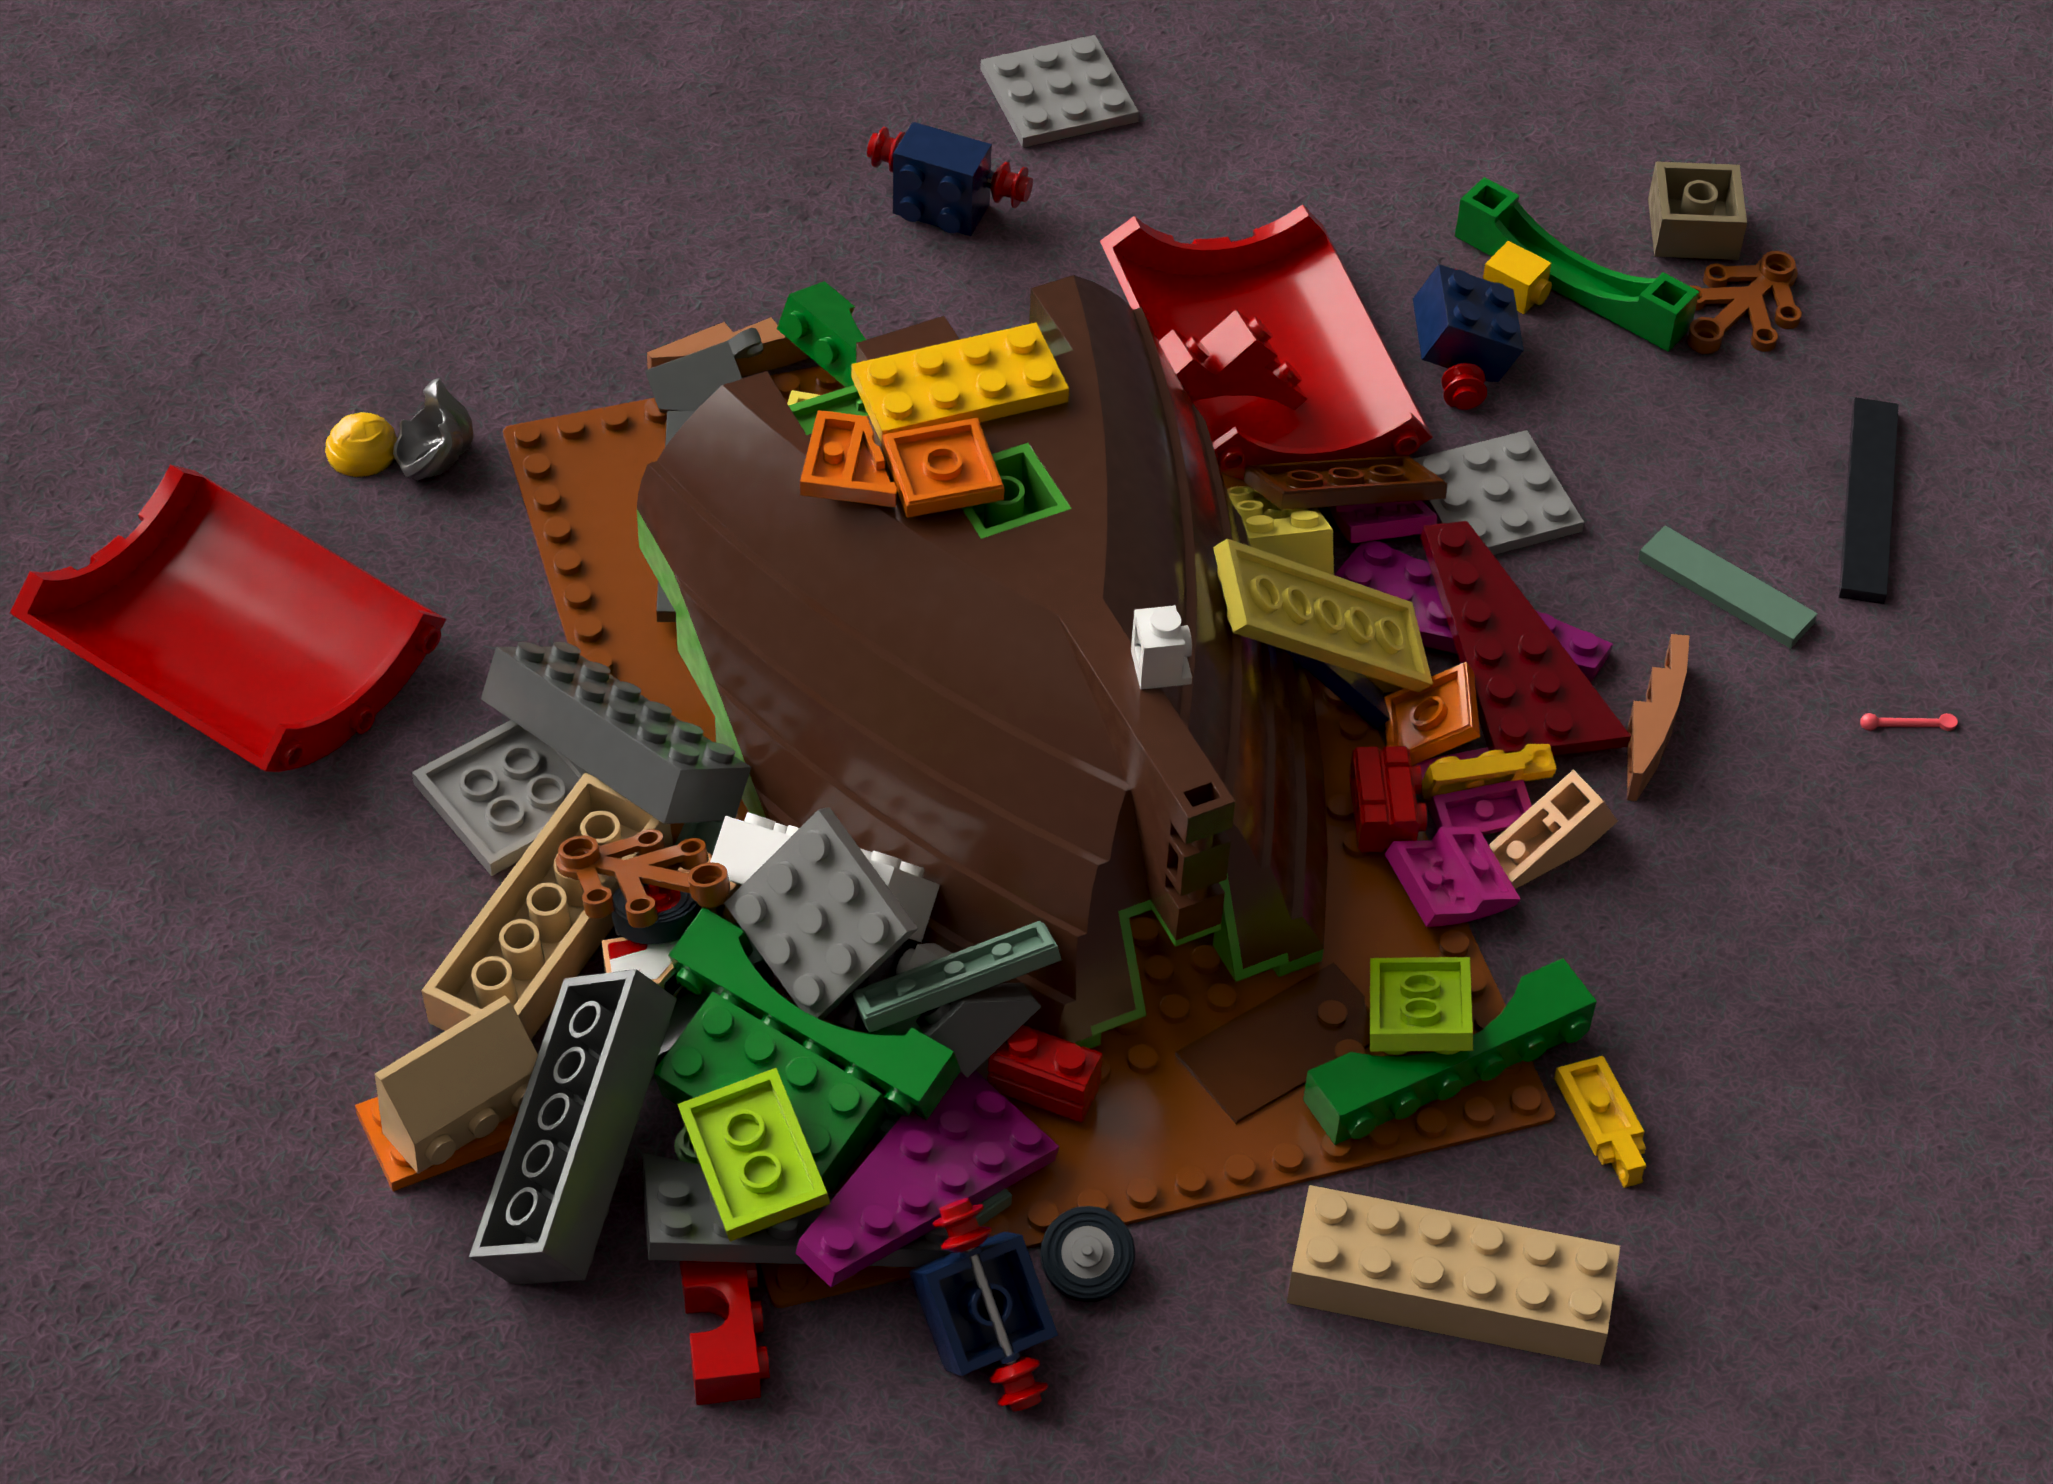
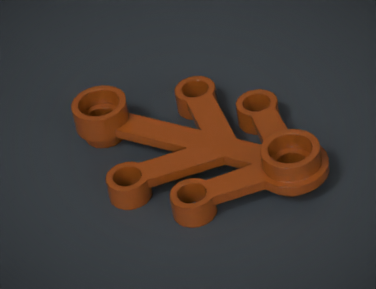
M1770 251L1764 254L1756 265L1724 266L1716 263L1708 265L1705 269L1703 281L1710 288L1690 285V287L1699 291V300H1697L1695 311L1701 310L1705 304L1729 305L1714 319L1700 317L1693 320L1687 337L1688 345L1701 354L1718 351L1721 347L1724 333L1748 312L1753 328L1750 340L1751 345L1756 350L1762 352L1773 350L1777 344L1778 333L1771 327L1763 297L1772 290L1778 306L1774 321L1781 328H1796L1800 323L1802 315L1800 308L1794 303L1790 286L1796 282L1798 269L1793 257L1782 251ZM1716 274L1722 276L1723 278H1715L1711 275ZM1729 281H1753L1746 287H1726ZM1783 314L1791 315L1794 318H1786ZM1758 337H1767V338H1769L1770 340L1765 341V340H1761V339L1758 338Z
M656 829L643 830L633 837L601 846L591 836H574L560 844L558 848L559 854L555 860L557 870L561 875L579 881L584 892L582 901L585 914L590 918H604L615 910L612 891L608 887L601 885L598 874L616 877L627 902L625 910L628 923L635 928L649 927L658 920L655 900L647 896L641 883L690 893L692 899L704 908H714L722 905L726 901L731 889L727 868L720 863H707L709 858L705 841L699 838H689L681 841L678 845L665 848L663 834ZM636 853L637 855L636 857L629 858L626 860L618 859ZM679 863L680 867L690 871L689 873H684L662 867Z

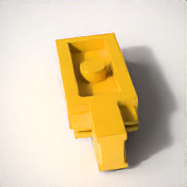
M1527 744L1522 751L1505 753L1503 750H1491L1479 755L1477 758L1459 760L1456 756L1440 758L1429 765L1422 779L1421 789L1424 799L1431 801L1432 797L1436 795L1505 781H1531L1552 778L1557 768L1550 744Z
M1598 1056L1557 1067L1554 1079L1594 1155L1598 1156V1160L1602 1165L1612 1164L1623 1188L1643 1183L1642 1175L1644 1169H1646V1163L1641 1154H1645L1646 1150L1643 1142L1645 1131L1605 1057Z

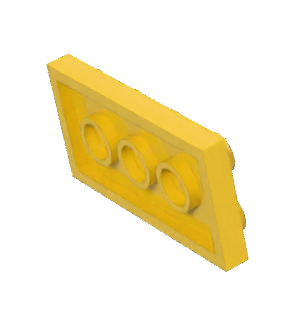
M1037 323L851 364V378L880 442L881 435L972 418H978L979 422H985L1067 403L1069 400V387Z

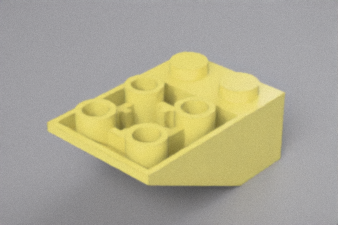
M1235 486L1227 489L1233 506L1242 517L1251 547L1334 575L1333 528L1318 508L1281 510L1250 487Z

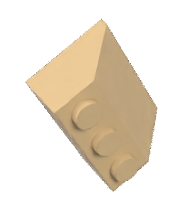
M505 995L375 1073L382 1132L417 1174L432 1165L444 1163L456 1150L476 1138H483L489 1135L500 1122L519 1112L538 1054L511 1001Z

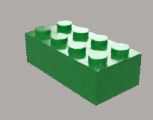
M712 991L654 1071L653 1075L661 1095L677 1105L777 1068L826 1191L833 1193L887 1117L881 1092Z

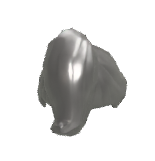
M440 378L432 380L423 390L425 408L420 410L410 421L401 420L399 437L394 444L393 455L405 477L413 478L417 481L426 477L441 475L458 460L459 455L470 448L474 438L472 419L465 406L448 392Z

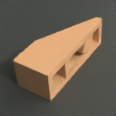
M1573 769L1494 839L1489 846L1513 887L1517 889L1583 853L1614 826L1618 820L1600 796Z

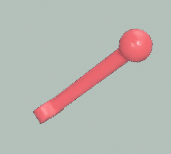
M1867 713L1862 716L1860 724L1862 728L1869 731L1875 730L1877 727H1940L1945 731H1952L1956 728L1958 720L1954 715L1948 713L1942 714L1939 719L1878 718L1875 714Z

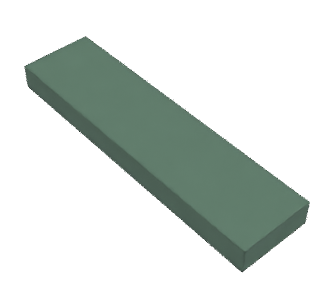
M1664 526L1639 552L1638 560L1790 649L1816 621L1818 613L1667 526Z
M1037 921L852 992V996L868 1032L871 1033L1061 961L1058 946L1046 925L1041 923V921Z

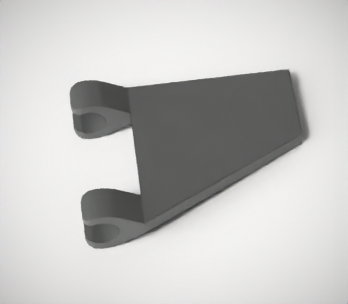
M749 328L738 333L728 341L645 370L659 411L667 413V411H696L722 385L742 379L735 359L750 358L763 352V344L757 329Z

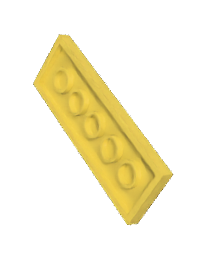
M1228 538L1213 547L1218 567L1217 576L1222 584L1227 606V619L1233 633L1416 692H1421L1433 685L1412 602Z

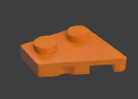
M817 411L800 479V495L896 508L897 487L895 482H890L887 475L884 456L880 447L874 443V432L867 416Z

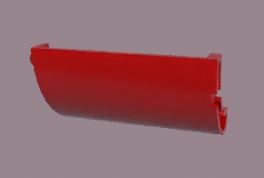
M1303 204L1276 221L1254 229L1252 237L1233 242L1230 241L1228 236L1194 239L1192 244L1177 242L1172 235L1149 227L1135 216L1100 240L1130 307L1133 310L1142 307L1158 341L1172 329L1186 339L1194 336L1201 341L1234 310H1237L1249 320L1257 317L1268 328L1273 336L1268 342L1277 353L1280 363L1287 361L1301 376L1302 381L1298 386L1307 397V400L1296 410L1277 401L1256 396H1219L1192 401L1206 421L1221 472L1244 480L1245 467L1248 465L1410 455L1417 451L1422 444L1433 438L1326 229Z
M171 464L159 486L139 512L138 516L142 522L126 539L118 535L91 556L90 565L79 570L69 566L49 572L30 571L10 611V614L265 772L293 770L311 764L340 748L356 732L363 734L368 731L374 723L376 714L399 693L421 664L426 654L431 653L437 647L441 639L440 630L446 621V618L199 472Z

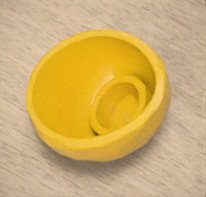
M366 412L350 414L343 417L331 430L330 435L326 439L325 453L329 464L336 471L353 477L370 476L383 471L395 460L393 455L394 444L398 438L394 428L384 418Z

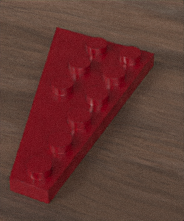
M1460 521L1424 525L1420 537L1461 664L1467 662L1474 671L1478 719L1489 751L1503 750L1505 753L1522 751L1527 744H1550L1553 756L1627 747L1631 735L1469 522Z

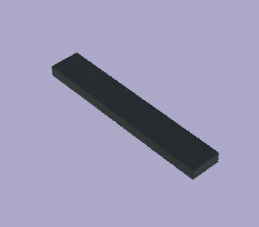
M1857 397L1854 399L1839 598L1884 604L1887 597L1899 407L1897 403Z

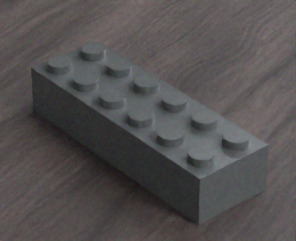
M519 642L517 647H496L481 700L663 824L724 821L725 816L736 818L751 767L735 757V751L724 744L712 742L703 736V730L700 727L680 721L671 715V708L648 700L641 695L639 687L628 682L619 681L610 675L611 670L607 666L587 660L580 655L581 650L572 644L554 642L553 646H538L529 642Z
M624 970L564 978L469 1255V1258L509 1283L532 1284L586 1279L677 998L639 970Z

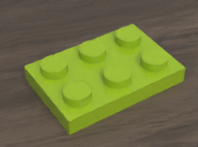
M1470 957L1370 958V1052L1383 1051L1391 1055H1400L1408 1051H1435L1439 1054L1448 1055L1459 1051H1473Z
M777 1068L677 1104L729 1241L830 1204L828 1193Z

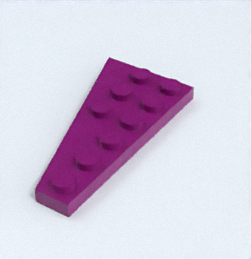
M1375 540L1361 542L1334 575L1412 602L1423 646L1458 654L1429 563L1395 550L1382 542ZM1536 611L1587 679L1592 682L1610 656L1613 643L1596 637L1591 632L1580 630L1557 620L1549 614Z
M976 1070L968 1078L960 1072L928 1120L913 1112L908 1117L902 1115L830 1201V1204L825 1207L800 1237L795 1254L824 1282L833 1287L937 1228L932 1223L941 1217L939 1211L941 1207L965 1198L970 1199L972 1206L978 1205L1055 1161L1060 1146Z

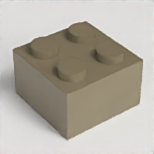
M1655 162L1648 196L1654 257L1739 260L1747 226L1740 165Z

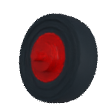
M641 883L647 896L655 900L658 920L649 927L635 928L628 923L625 910L627 902L620 887L615 891L613 895L615 910L612 913L614 926L622 937L641 944H663L679 940L703 908L698 905L697 901L692 899L690 893Z

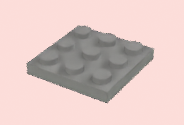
M1096 35L981 59L980 70L1022 148L1138 122L1139 111Z
M1527 430L1413 459L1447 483L1446 499L1423 500L1424 504L1437 515V524L1468 521L1493 555L1583 531V519Z
M510 720L413 771L412 775L413 783L487 872L493 876L519 861L582 775L590 773Z
M830 807L818 809L724 903L796 1005L804 1012L820 1020H823L918 930L915 923Z

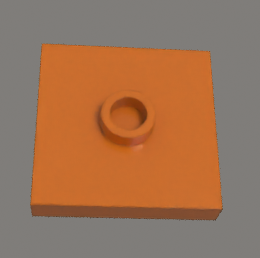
M978 418L881 435V448L907 518L1004 500V485Z
M1467 662L1431 676L1433 685L1421 692L1404 688L1384 697L1390 720L1385 723L1387 746H1407L1410 749L1412 766L1480 737L1474 671Z

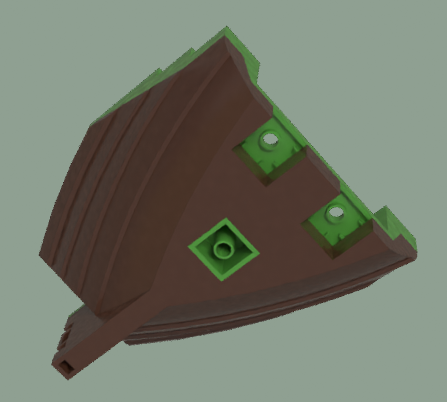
M1072 275L1031 288L1029 324L1037 323L1069 387L1068 402L980 422L1004 485V500L907 518L898 492L896 508L800 495V479L818 410L867 416L874 432V443L880 447L884 456L881 442L855 385L788 406L768 371L724 384L718 388L682 425L666 445L658 460L647 465L638 492L637 523L639 548L676 612L678 652L715 716L716 743L732 748L735 751L734 756L751 767L742 800L749 813L776 821L778 824L800 828L818 809L830 807L859 848L890 855L901 859L903 862L925 869L922 878L937 883L940 886L922 942L908 938L886 959L896 967L903 954L910 948L915 950L917 944L935 943L947 951L955 953L1037 921L1044 923L1058 946L1061 961L1003 983H1023L1041 1005V1008L1023 1024L1024 1026L1090 1049L1101 1044L1102 1032L1147 1016L1130 917L1153 910L1175 947L1214 932L1213 947L1235 982L1272 968L1277 976L1281 977L1322 961L1325 933L1328 845L1324 769L1313 693L1303 667L1286 653L1285 649L1233 633L1227 619V606L1222 584L1217 576L1218 567L1213 547L1227 538L1251 546L1242 517L1233 506L1225 486L1206 421L1193 404L1171 366L1142 307L1133 310L1124 299L1095 282ZM941 316L856 343V363L960 339L945 316ZM885 459V470L890 482H894ZM1175 605L1177 612L1181 616V626L1188 625L1191 633L1192 655L1187 657L1192 675V684L1140 690L1131 653L1134 610Z

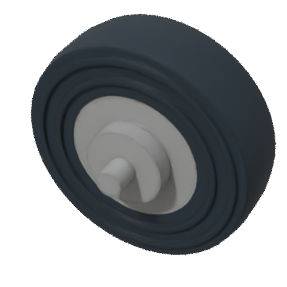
M1080 1206L1062 1213L1049 1225L1041 1244V1262L1047 1279L1057 1291L1073 1300L1094 1302L1112 1296L1128 1281L1135 1263V1246L1128 1227L1114 1213L1100 1207Z

